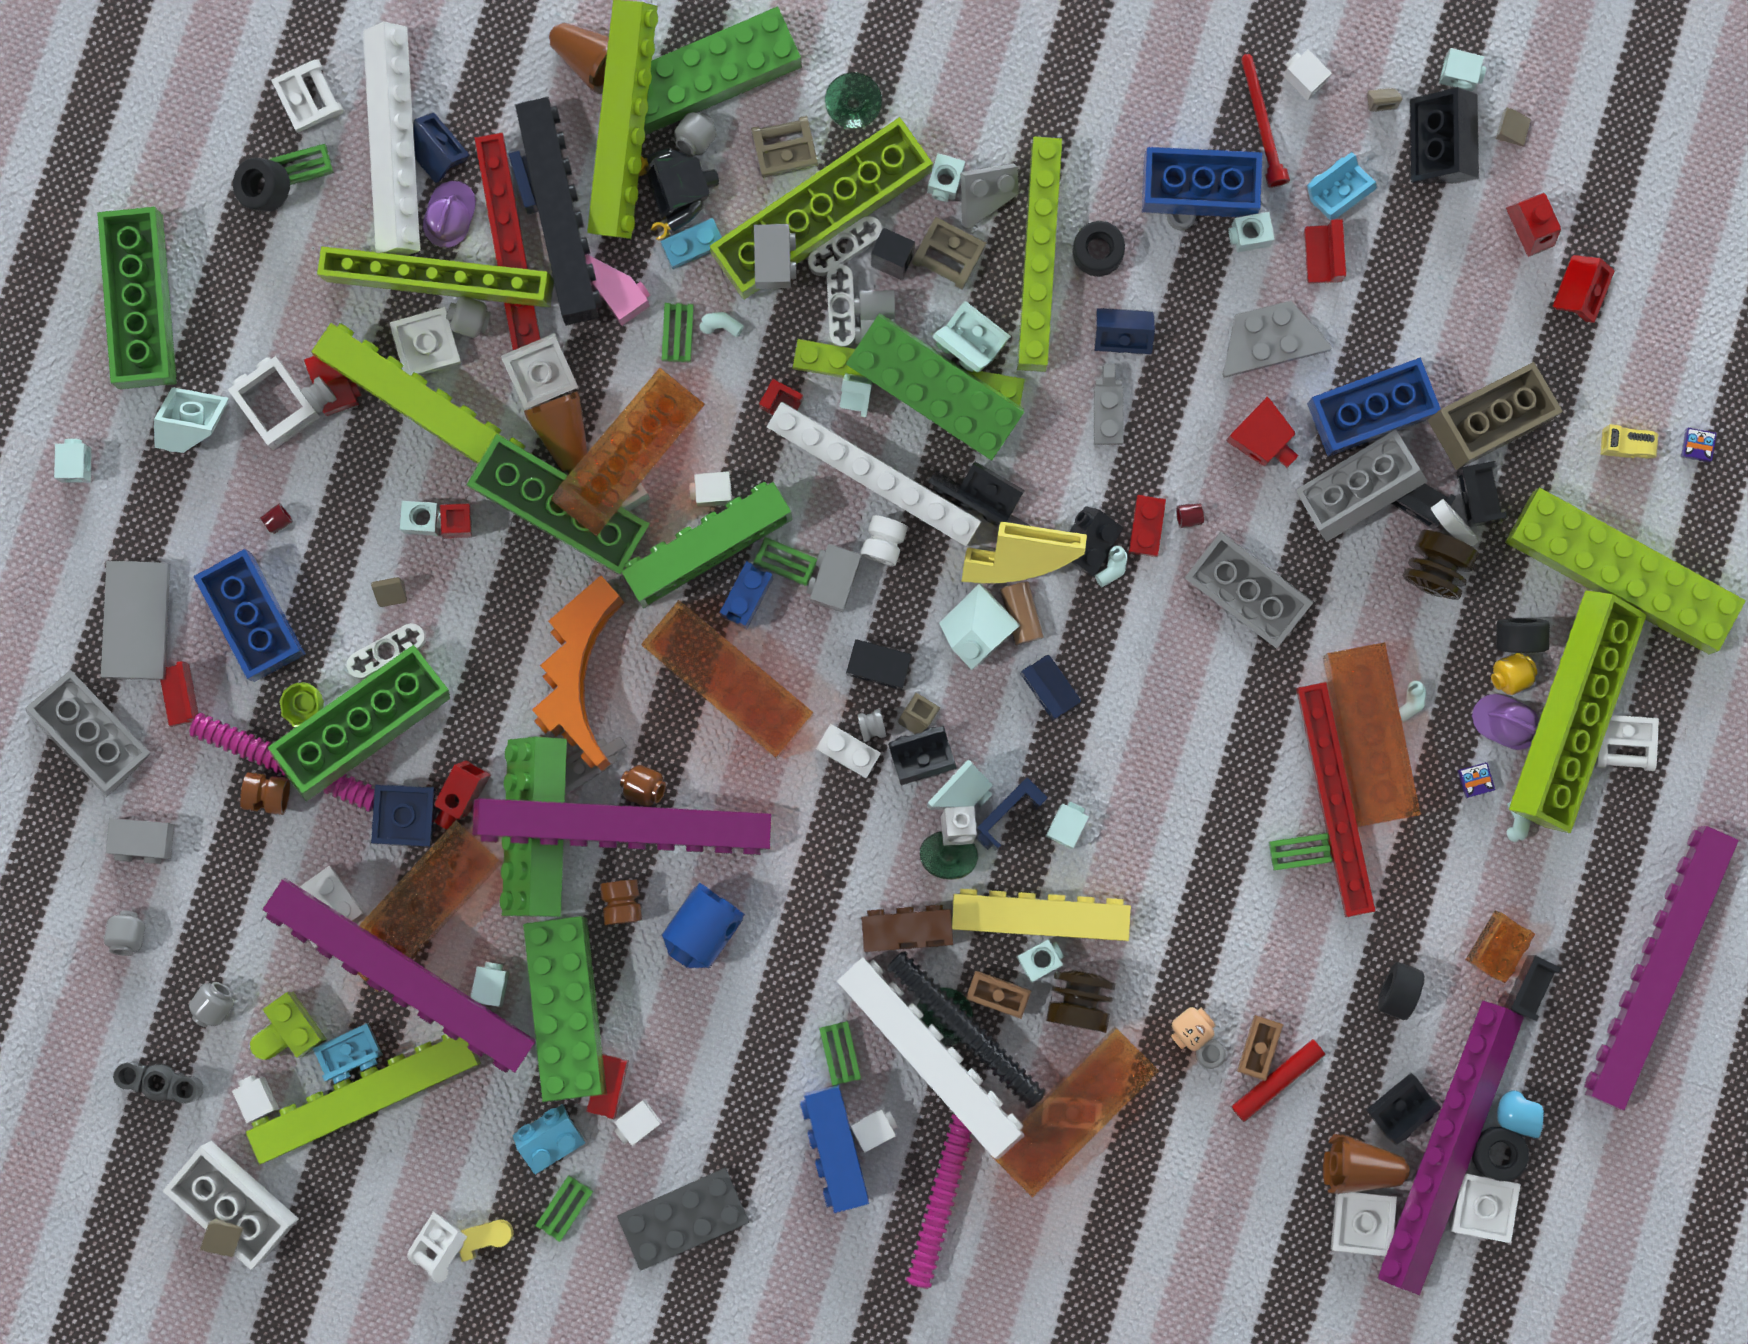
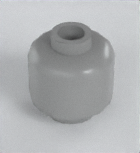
M688 113L674 130L677 148L689 156L703 154L717 136L714 121L705 113Z
M462 296L457 300L456 304L450 303L446 319L451 320L450 329L453 332L475 338L480 333H485L491 312L487 311V305L484 302Z
M120 911L119 915L108 918L104 944L110 948L109 952L120 956H132L133 952L142 948L145 923L137 918V913Z
M219 982L203 984L189 1003V1009L193 1015L192 1019L194 1022L203 1027H207V1025H220L234 1005L231 997L232 992Z

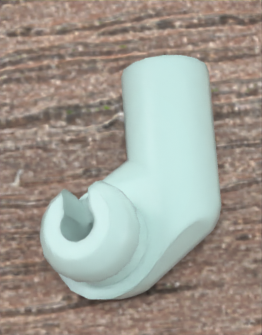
M725 312L708 313L702 317V322L699 325L700 330L705 334H711L715 329L723 328L735 337L744 328L743 324Z

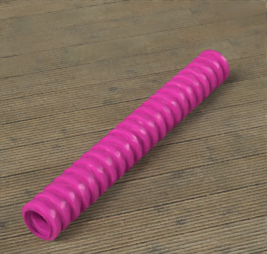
M204 713L197 714L195 719H193L189 730L191 737L198 736L200 741L207 740V744L210 745L215 743L217 748L222 746L226 752L231 750L233 755L240 754V758L245 759L248 757L250 762L257 761L259 766L264 764L266 769L274 768V772L279 773L281 771L282 775L286 777L269 752L268 747L272 745L270 741L263 742L261 737L255 739L254 734L247 735V732L244 730L239 732L237 727L230 728L228 723L222 725L221 720L213 721V717L208 716L206 718ZM347 774L323 789L325 794L332 793V797L335 798L340 796L342 801L349 800L351 805L356 803L360 809L366 807L367 812L373 810L375 789L369 783L364 785L362 780L355 781L353 776L347 778Z
M955 1114L951 1116L953 1123H949L951 1130L946 1134L948 1141H944L946 1148L941 1152L943 1159H939L941 1166L936 1170L938 1177H934L936 1184L931 1188L933 1195H929L931 1202L926 1206L928 1213H924L926 1220L921 1224L923 1231H919L921 1238L916 1242L918 1249H914L913 1252L916 1255L911 1260L913 1267H909L908 1270L911 1274L906 1278L909 1284L925 1289L932 1287L930 1279H934L935 1276L932 1273L933 1270L937 1269L935 1261H939L940 1258L937 1255L938 1251H942L940 1243H943L945 1240L942 1237L943 1233H947L945 1225L950 1222L947 1219L948 1215L952 1214L950 1207L955 1204L952 1201L953 1197L957 1196L955 1189L960 1186L957 1182L958 1179L962 1178L960 1171L965 1168L962 1164L963 1161L967 1160L965 1153L970 1150L967 1147L968 1143L972 1142L970 1138L972 1133Z

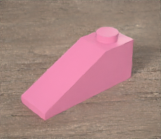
M588 254L585 255L587 264L592 263L596 280L591 281L593 287L599 290L601 298L622 326L650 307L647 300L650 294L641 281L636 284L632 277Z

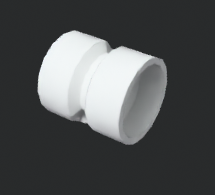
M873 515L868 529L871 538L864 541L860 553L861 556L881 564L896 566L900 554L897 544L904 542L908 526L890 518Z

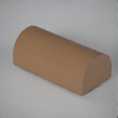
M1021 582L1002 588L1000 591L1005 610L1020 625L1012 633L1015 646L1043 639L1044 636L1029 582Z
M975 970L966 1000L1022 1019L1031 990Z
M1254 1015L1237 1072L1266 1081L1283 1024Z

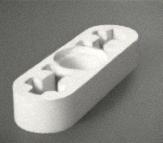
M872 216L863 217L810 253L808 259L811 272L817 276H826L832 266L845 264L874 245L882 231L880 221ZM867 224L869 227L875 226L874 236L864 235L860 238L863 244L859 246L858 240L852 232L855 231L858 237L864 232V225ZM849 239L854 245L853 250L847 254L839 252L837 244L840 240ZM832 247L834 255L839 260L835 261L834 256L826 261V268H823L821 265L816 267V257L826 258L830 255L828 248Z
M836 264L827 273L829 337L832 345L849 348L855 341L853 274L848 266ZM837 272H842L844 277H848V279L843 280V292L832 295L831 291L838 292L837 281L832 280V277H836ZM838 299H844L849 303L850 308L844 314H838L833 310V304ZM850 318L851 322L845 321V332L850 333L851 336H847L846 341L840 342L839 337H834V334L839 333V321Z
M1444 499L1431 507L1439 522L1454 538L1472 547L1479 542L1469 525Z
M413 623L400 627L353 653L347 660L348 672L358 679L367 678L402 653L398 643L393 640L395 637L398 636L399 641H403L408 638L407 632L409 630H412L414 633L419 632L420 635L416 637L417 643L414 644L419 650L426 642L425 631ZM410 641L402 644L405 650L413 645ZM385 643H390L394 646V655L390 659H382L379 656V648ZM370 651H372L374 658L380 663L376 667L373 661L366 664V671L363 673L360 670H354V667L357 666L356 660L358 658L362 661L372 658L368 654Z

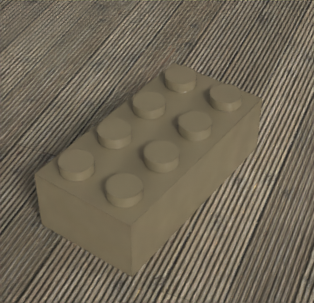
M1532 362L1440 409L1427 421L1454 468L1458 470L1549 423L1563 411L1536 364Z

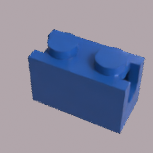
M746 561L719 612L721 617L747 630L773 581V574L767 571L763 572L755 568L752 563Z

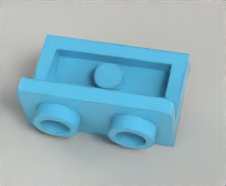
M1351 152L1344 158L1337 160L1324 173L1315 176L1307 185L1310 201L1331 221L1338 218L1376 190L1377 185L1358 165L1356 155Z
M369 1023L313 1048L324 1075L322 1077L324 1081L332 1079L334 1084L351 1077L349 1071L357 1067L364 1071L377 1065L376 1058L383 1056Z
M563 1105L549 1109L541 1118L531 1124L522 1126L513 1135L518 1152L534 1174L539 1173L585 1144L583 1136L568 1116L567 1110Z

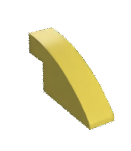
M1000 522L995 552L967 547L961 582L1007 583L1044 575L1084 555L1087 535Z

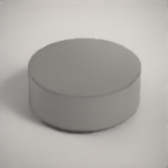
M1167 214L1169 225L1180 231L1189 229L1196 219V215Z
M1211 1039L1199 1050L1195 1051L1197 1062L1208 1069L1219 1067L1224 1062L1226 1056L1224 1046L1214 1039Z

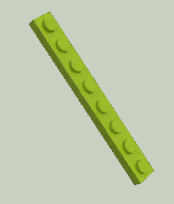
M801 339L797 340L793 369L844 378L845 373L863 376L846 365L855 349ZM968 371L1020 406L1025 379L983 371Z

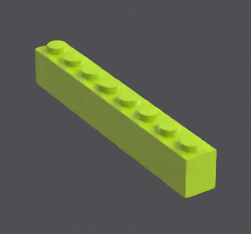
M613 0L587 229L589 234L632 239V231L635 227V203L638 199V177L642 167L641 150L645 140V115L648 112L647 97L652 79L650 72L651 62L655 52V27L658 23V6L649 3Z
M1033 137L1017 361V370L1046 372L1048 366L1062 138Z
M321 246L317 275L329 283L452 297L466 296L478 300L551 308L554 279L547 271Z
M332 323L329 324L312 349L313 356L476 464L479 463L493 437L496 434L499 435L502 431L500 428L489 421L484 425L475 419L477 413L465 405H462L461 408L450 402L452 397L439 388L435 392L426 386L428 381L419 374L413 372L412 375H409L403 371L402 367L404 365L395 358L388 356L385 359L377 354L378 347L366 339L361 343L353 338L354 332L342 323H339L338 326ZM513 437L509 440L522 449L526 447Z
M444 1034L441 1036L442 1042L432 1046L431 1041L417 1046L414 1048L416 1054L405 1058L404 1054L387 1060L388 1067L379 1071L377 1066L360 1073L361 1079L351 1083L349 1078L333 1085L335 1091L324 1095L323 1091L317 1092L307 1097V1104L297 1108L294 1103L280 1109L279 1113L281 1116L270 1120L268 1116L252 1122L253 1129L246 1131V1135L259 1164H263L481 1064V1061L477 1054L467 1048L468 1042L460 1037L456 1041Z

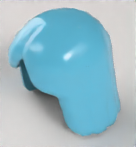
M1512 1090L1507 1092L1499 1101L1497 1120L1502 1128L1517 1132L1520 1135L1539 1138L1543 1127V1107L1538 1103L1526 1100L1521 1092Z

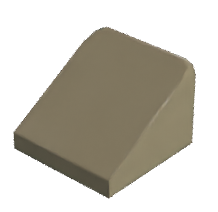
M1395 88L1369 90L1367 92L1369 111L1397 109L1402 102V95Z
M1506 107L1502 113L1495 139L1523 147L1531 118Z
M399 577L371 583L377 604L380 607L407 602L405 584Z
M915 693L900 716L898 723L914 734L921 733L930 726L940 707L920 694Z
M217 1218L211 1220L207 1226L200 1250L234 1257L243 1228Z

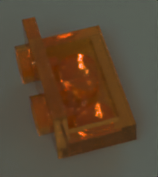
M1495 910L1465 960L1487 976L1506 983L1514 973L1524 952L1529 948L1535 933L1520 926L1502 912Z

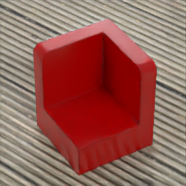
M772 379L759 403V407L774 415L780 403L783 402L798 411L804 397L801 393Z
M470 504L440 505L441 534L443 539L472 538Z

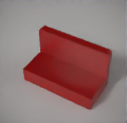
M1333 219L1328 225L1306 226L1304 235L1307 282L1309 284L1342 282L1346 277L1343 219Z
M1573 255L1553 307L1556 310L1574 312L1585 322L1595 323L1615 270L1601 258Z
M180 661L176 662L175 666L166 667L165 680H160L170 727L192 723L195 716L199 714L190 665Z
M602 1054L607 1094L590 1096L586 1112L615 1119L629 1060Z

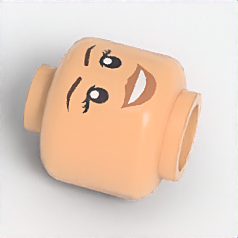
M1190 1007L1173 1020L1172 1028L1175 1033L1171 1037L1181 1049L1187 1046L1190 1050L1197 1051L1214 1037L1213 1028L1216 1025L1203 1008L1197 1010L1194 1007Z

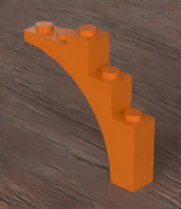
M602 575L548 621L554 627L550 633L563 646L540 665L546 672L542 677L555 690L535 706L532 711L538 716L534 722L545 734L550 730L557 737L564 731L561 735L567 739V742L572 747L578 744L584 751L580 756L591 769L596 765L601 771H604L611 763L599 748L589 726L585 707L584 681L588 660L599 634L608 620L625 602Z

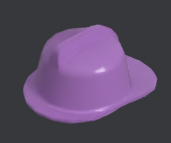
M448 181L442 183L434 190L423 222L425 235L431 243L439 247L450 248L464 240L476 206L474 192L468 185L460 181Z
M1491 694L1481 698L1474 706L1472 714L1473 724L1480 734L1515 750L1526 749L1531 746L1540 721L1536 712L1529 706L1500 694Z

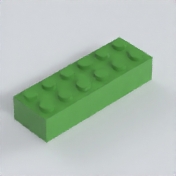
M779 7L772 8L652 60L650 71L652 79L647 97L648 112L645 115L644 124L645 135L684 119L688 113H698L802 68L801 56Z
M156 207L97 212L110 382L119 390L177 384L163 214Z
M880 313L846 363V365L991 461L1024 414V408Z
M498 434L493 437L465 485L616 574H621L625 567L624 565L630 559L649 526L648 522Z
M766 482L760 483L751 489L752 494L742 500L741 497H737L725 505L727 509L723 512L716 514L714 511L700 520L701 525L694 529H691L690 526L675 534L677 539L666 544L663 541L650 549L651 554L641 559L638 556L628 561L624 565L626 569L621 572L643 608L647 607L792 521V512L774 482L768 485Z
M413 644L268 747L269 752L307 802L450 700L449 690Z
M549 737L508 739V745L505 749L507 774L504 778L506 800L565 803L567 739ZM502 837V848L504 849V862L501 866L503 891L500 896L502 916L561 917L563 840H558V845H540V839H529L528 844L510 843L509 837Z
M578 916L525 923L523 927L542 1101L551 1102L605 1095L607 1091L587 918Z

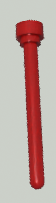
M1245 54L1242 57V64L1269 166L1265 174L1267 186H1282L1290 181L1288 170L1279 162L1253 57L1250 54Z

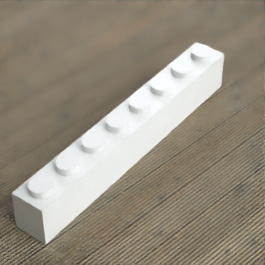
M384 21L363 30L375 250L378 253L407 256L420 251L407 26Z
M780 403L767 425V428L966 547L970 544L983 522L786 403Z
M862 957L837 982L994 1159L999 1160L1025 1136L1020 1130L1023 1124L1012 1113L1008 1116L1000 1108L1003 1102L992 1090L987 1094L980 1086L984 1082L972 1068L967 1071L960 1062L964 1060L963 1057L952 1046L949 1049L941 1042L944 1036L933 1024L927 1027L921 1020L924 1016L921 1010L913 1002L908 1005L901 998L905 993L894 981L888 983L882 976L885 972L884 969L874 959L869 962Z

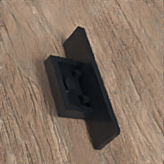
M976 461L972 464L961 485L938 471L929 480V483L934 485L935 491L945 496L951 495L959 500L958 503L968 510L974 509L983 514V518L991 524L998 525L1000 522L1030 526L1012 515L1025 490Z

